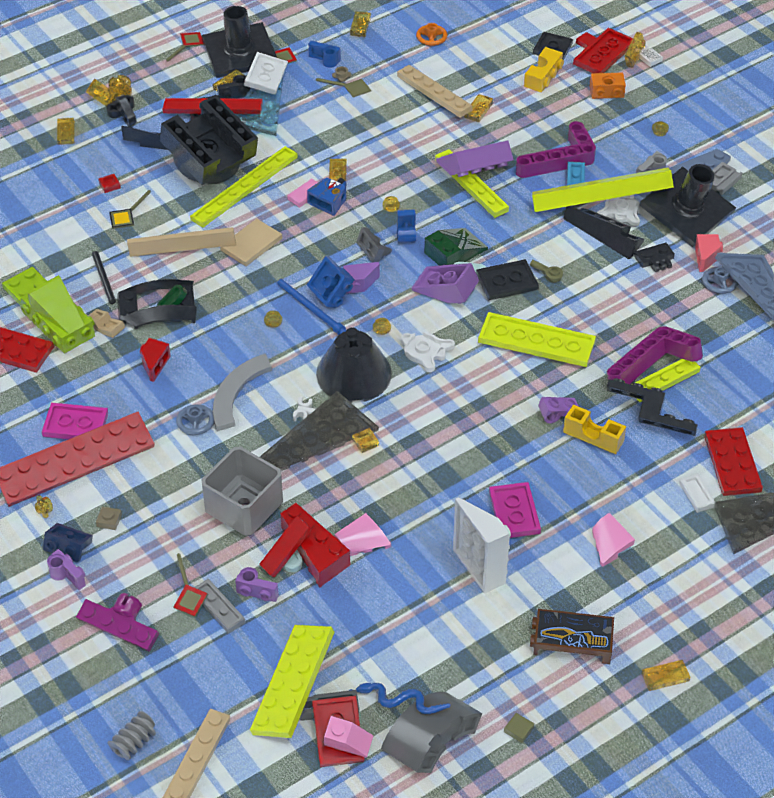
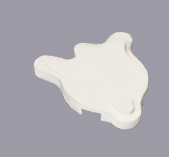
M634 195L606 199L605 207L597 212L604 216L615 218L614 220L622 223L628 222L632 226L640 224V219L637 216L640 203L634 199Z
M423 332V335L415 336V333H404L401 336V343L404 346L406 357L415 363L421 364L426 372H433L435 370L434 360H445V353L455 348L453 340L440 339L427 332Z

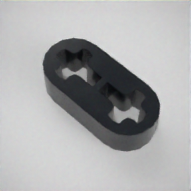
M125 95L133 109L135 107L134 98L130 95ZM115 101L107 105V115L110 118L121 116Z
M126 96L116 97L115 102L127 126L136 124V116Z

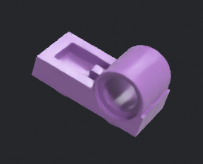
M541 397L538 407L546 423H555L561 416L565 417L573 404L576 406L578 404L575 398Z
M58 549L48 557L47 565L52 579L59 581L67 578L78 590L86 586L85 572L80 566L76 567L68 554L64 555Z
M252 567L242 569L235 580L237 593L243 596L260 598L264 601H277L279 596L278 583L258 579V572Z

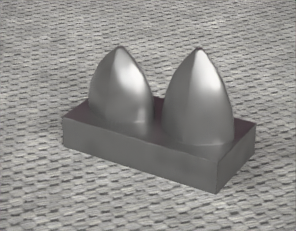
M368 227L361 229L356 242L372 262H379L382 256L392 252L391 248L380 244L381 239L373 235Z

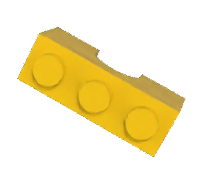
M545 47L538 56V67L531 65L525 73L524 87L542 93L545 87L549 86L550 80L555 78L557 71L563 67V52Z
M573 404L565 416L563 433L617 454L625 440L626 426L608 419L604 426H599L591 420V411Z

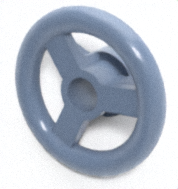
M712 267L706 270L702 276L704 286L714 293H729L735 290L738 282L724 267ZM728 277H731L733 280V283L730 287H727L726 285V279H728ZM708 281L715 282L721 288L712 286Z
M194 404L183 408L178 413L176 423L178 428L184 433L199 435L211 429L214 424V416L210 408ZM209 417L208 423L204 427L199 428L201 420ZM182 418L190 421L192 429L183 425Z

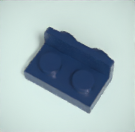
M56 523L45 532L43 550L53 553L59 549L64 555L68 554L72 561L79 562L82 550L92 543L93 535Z

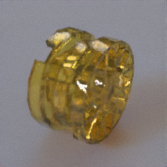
M117 75V78H110L108 86L112 98L115 99L121 95L131 96L132 87L129 77Z

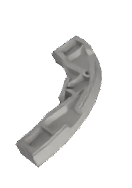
M266 353L239 365L219 386L213 403L214 424L217 431L235 426L233 403L242 390L243 385L247 381L272 371V366Z

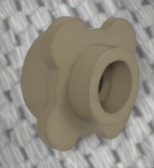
M340 66L335 69V73H332V77L343 82L348 77H351V72H348L346 67Z

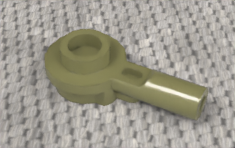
M535 260L530 262V266L545 274V278L550 282H559L563 277V270L557 266L547 267Z

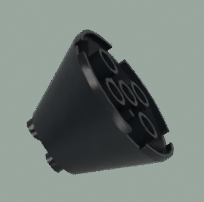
M351 327L339 334L320 360L316 376L320 388L331 398L347 403H352V400L363 399L365 402L378 397L387 389L391 381L392 370L389 361L372 338L365 332Z

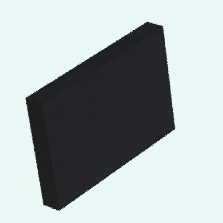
M526 259L476 269L477 277L488 300L539 289V284Z

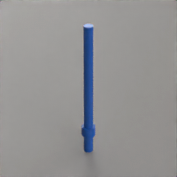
M283 279L278 280L277 284L332 327L337 335L346 331V327L343 324L337 323Z

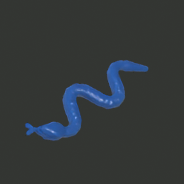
M363 683L356 688L357 692L368 694L374 689L378 690V702L387 708L396 707L409 698H416V708L422 714H434L450 707V703L425 707L423 693L417 689H408L393 699H386V688L382 683Z

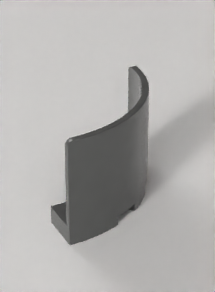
M447 692L428 694L424 696L425 707L450 703V707L434 714H422L417 710L416 702H414L393 724L381 749L416 772L432 773L436 762L447 749L445 744L451 739L455 741L467 734H475L482 713Z

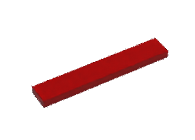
M165 98L162 110L163 113L201 114L199 103L208 98ZM220 98L235 114H261L263 99Z

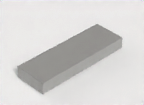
M209 578L194 587L208 593L203 606L228 634L246 623L245 618Z

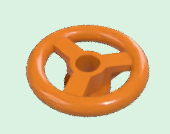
M428 23L420 27L416 32L418 41L429 46L442 44L448 36L447 31L436 23ZM421 34L426 35L429 38V41L423 39L421 37ZM443 34L441 39L434 41L436 36Z

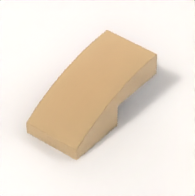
M96 309L88 315L94 320V329L106 336L113 338L125 328L123 321L111 318L106 311Z

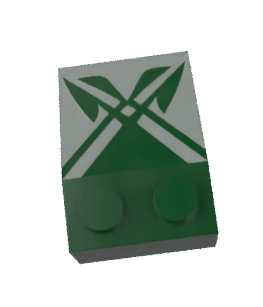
M466 228L438 230L425 237L424 253L439 266L453 265L456 262H467L488 250V247Z

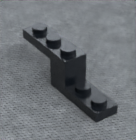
M618 378L608 380V392L643 400L638 417L640 423L696 436L698 424H695L693 420L675 419L676 417L670 414L661 415L665 401V393L661 389L654 387L651 389L643 388L644 386L639 383L627 384L624 380Z

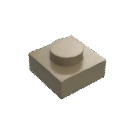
M102 506L96 520V526L116 530L122 516V511Z

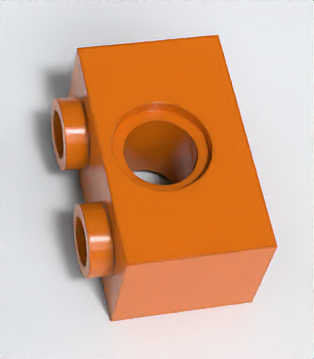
M623 72L591 73L589 87L592 99L624 98L626 83Z

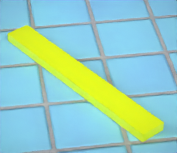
M284 146L190 215L191 221L204 228L297 159L298 154Z

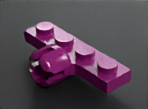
M121 593L111 608L103 607L85 599L76 615L78 620L150 652L159 635L157 630L136 621V616L142 607V603L134 596L129 597L127 593Z

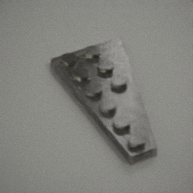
M337 391L264 452L260 458L283 471L300 461L302 463L307 461L312 456H319L341 447L346 442L355 438L356 440L360 439L367 433L377 432L379 426Z
M774 492L715 502L714 508L733 554L774 534Z

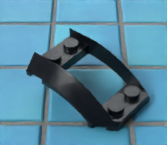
M160 279L140 283L119 291L117 294L119 320L123 321L125 325L126 322L133 325L134 329L156 322L191 320V323H195L197 307L194 302V281ZM176 285H182L187 290L186 297L179 305L154 306L138 311V293L150 290L172 289Z

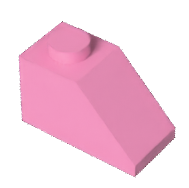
M331 716L324 736V745L367 758L373 735L353 722Z

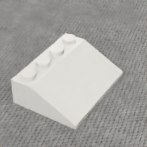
M458 497L455 499L453 550L482 591L487 593L506 584L511 532L508 526L503 525L499 518Z

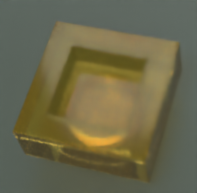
M370 428L352 435L353 441L361 453L379 446V441Z

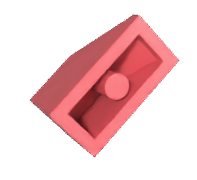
M697 234L695 251L699 272H704L717 261L715 259L717 253L723 251V243L720 242L718 234Z

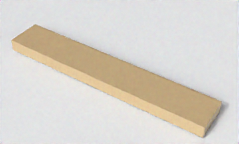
M231 227L127 239L130 257L236 245L234 228Z

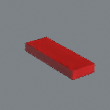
M296 516L259 565L270 576L275 578L313 529L301 517Z

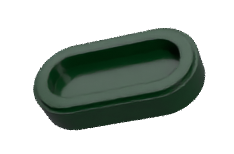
M182 285L174 286L158 302L157 306L179 305L186 297L187 290Z

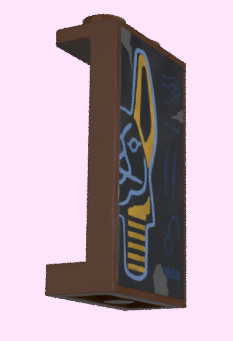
M538 609L537 617L533 616L532 629L536 630L535 634H531L530 647H534L533 655H538V650L542 649L602 656V664L610 665L615 617Z

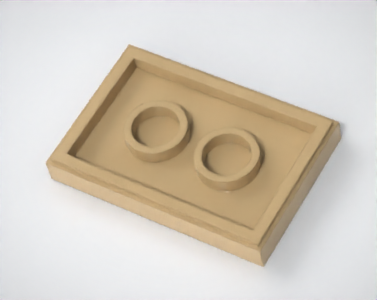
M256 218L235 234L236 245L221 246L220 250L244 266H248L283 239L280 232Z

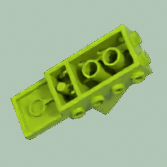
M32 266L2 282L3 289L21 306L24 315L64 354L95 337L94 320L91 316H87L83 309L73 302L59 275L47 281Z

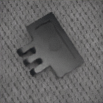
M667 242L641 249L634 253L635 259L642 268L651 266L654 272H659L660 269L666 270V267L668 269L672 268L670 260L674 259L675 255Z

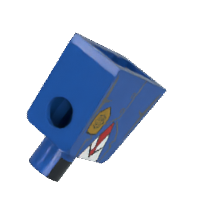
M324 178L307 190V203L335 216L347 198L346 181L343 178H339L337 181Z

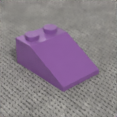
M472 263L427 266L411 289L414 292L446 303L461 304L465 303L479 282Z

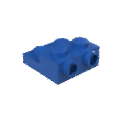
M325 256L307 283V286L326 307L336 309V307L342 305L344 295L352 290V283L355 279L345 269L340 268L331 257Z

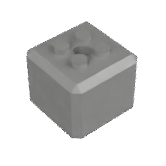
M241 446L233 447L201 479L205 512L245 536L252 535L283 503L281 469Z

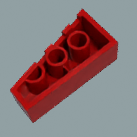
M294 503L280 513L283 531L288 528L296 516L301 517L313 529L297 550L302 556V560L306 563L310 574L316 579L319 588L351 565L350 550L297 503Z

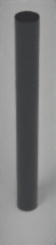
M98 251L92 252V257L110 304H114L116 299Z

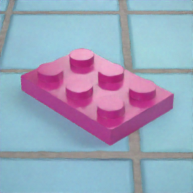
M51 402L42 429V436L71 439L103 426L107 420L108 408Z
M529 482L489 487L495 517L499 518L503 525L508 526L511 532L510 538L541 534V527Z

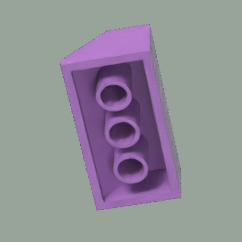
M509 140L458 151L437 158L436 162L450 175L458 174V177L468 175V171L474 174L481 172V168L487 171L494 169V165H497L498 168L507 166V162L512 161L513 156Z

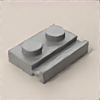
M721 162L713 169L715 178L712 189L714 191L718 190L723 195L742 178L743 173H738L735 168Z

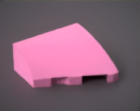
M366 513L334 534L350 550V556L357 555L360 552H372V548L385 546V549L391 547V543L386 535Z
M610 513L602 517L592 528L602 567L616 560L618 553L634 545L635 539Z

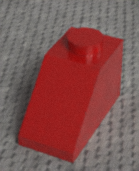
M148 338L146 343L142 344L140 354L150 381L154 382L171 357L169 343Z

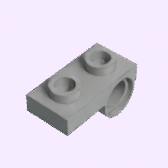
M656 151L643 164L637 167L636 173L666 168L667 157Z

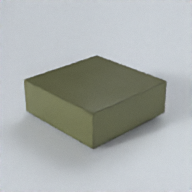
M515 713L505 726L504 733L523 743L534 729L535 723Z

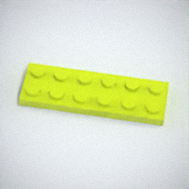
M488 312L478 337V343L583 367L588 365L596 340L594 335Z
M294 625L251 725L250 731L252 735L292 738L335 633L331 626Z

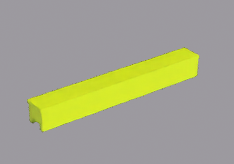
M667 167L533 191L532 198L534 211L539 212L668 189L674 186L672 172Z

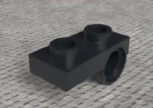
M237 75L233 78V82L217 85L219 98L237 99L251 96V87L244 86L246 76Z

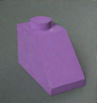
M379 262L343 266V269L355 279L352 283V290L347 292V294L365 292L380 277Z

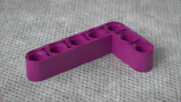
M573 121L569 124L568 131L570 146L518 156L516 159V175L520 178H527L567 170L568 162L585 163V166L591 165L595 161L596 146L584 124L579 121Z
M667 326L658 327L608 368L606 372L608 380H614V378L622 379L625 383L630 384L666 353L692 362L699 361L703 358L701 339Z

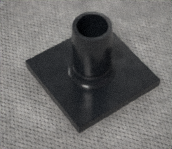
M231 6L225 9L223 12L225 30L202 35V40L216 78L248 72L257 52L277 58L263 22L250 25L248 12L242 6Z
M695 164L691 166L689 171L682 166L672 175L673 188L652 191L639 204V206L692 247L695 246L697 234H709L736 209L734 205L712 189L715 174L710 167L703 164Z

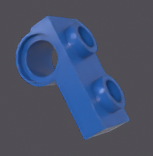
M316 41L309 42V57L323 60L325 67H335L341 61L340 47Z
M415 209L397 211L398 243L416 242Z

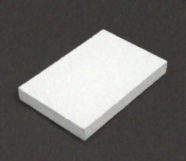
M257 52L245 79L244 86L276 95L288 61Z

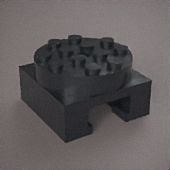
M215 94L199 103L201 115L185 123L177 114L161 123L160 142L172 153L177 169L185 177L199 182L201 185L217 184L228 180L235 175L240 164L256 156L258 137Z

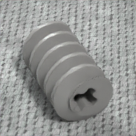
M139 711L137 716L133 717L131 722L125 725V729H120L118 735H114L112 741L107 743L111 750L119 757L130 760L131 757L128 752L136 754L135 745L139 748L143 747L141 739L148 742L150 739L147 734L155 736L156 732L153 729L155 723L148 714Z

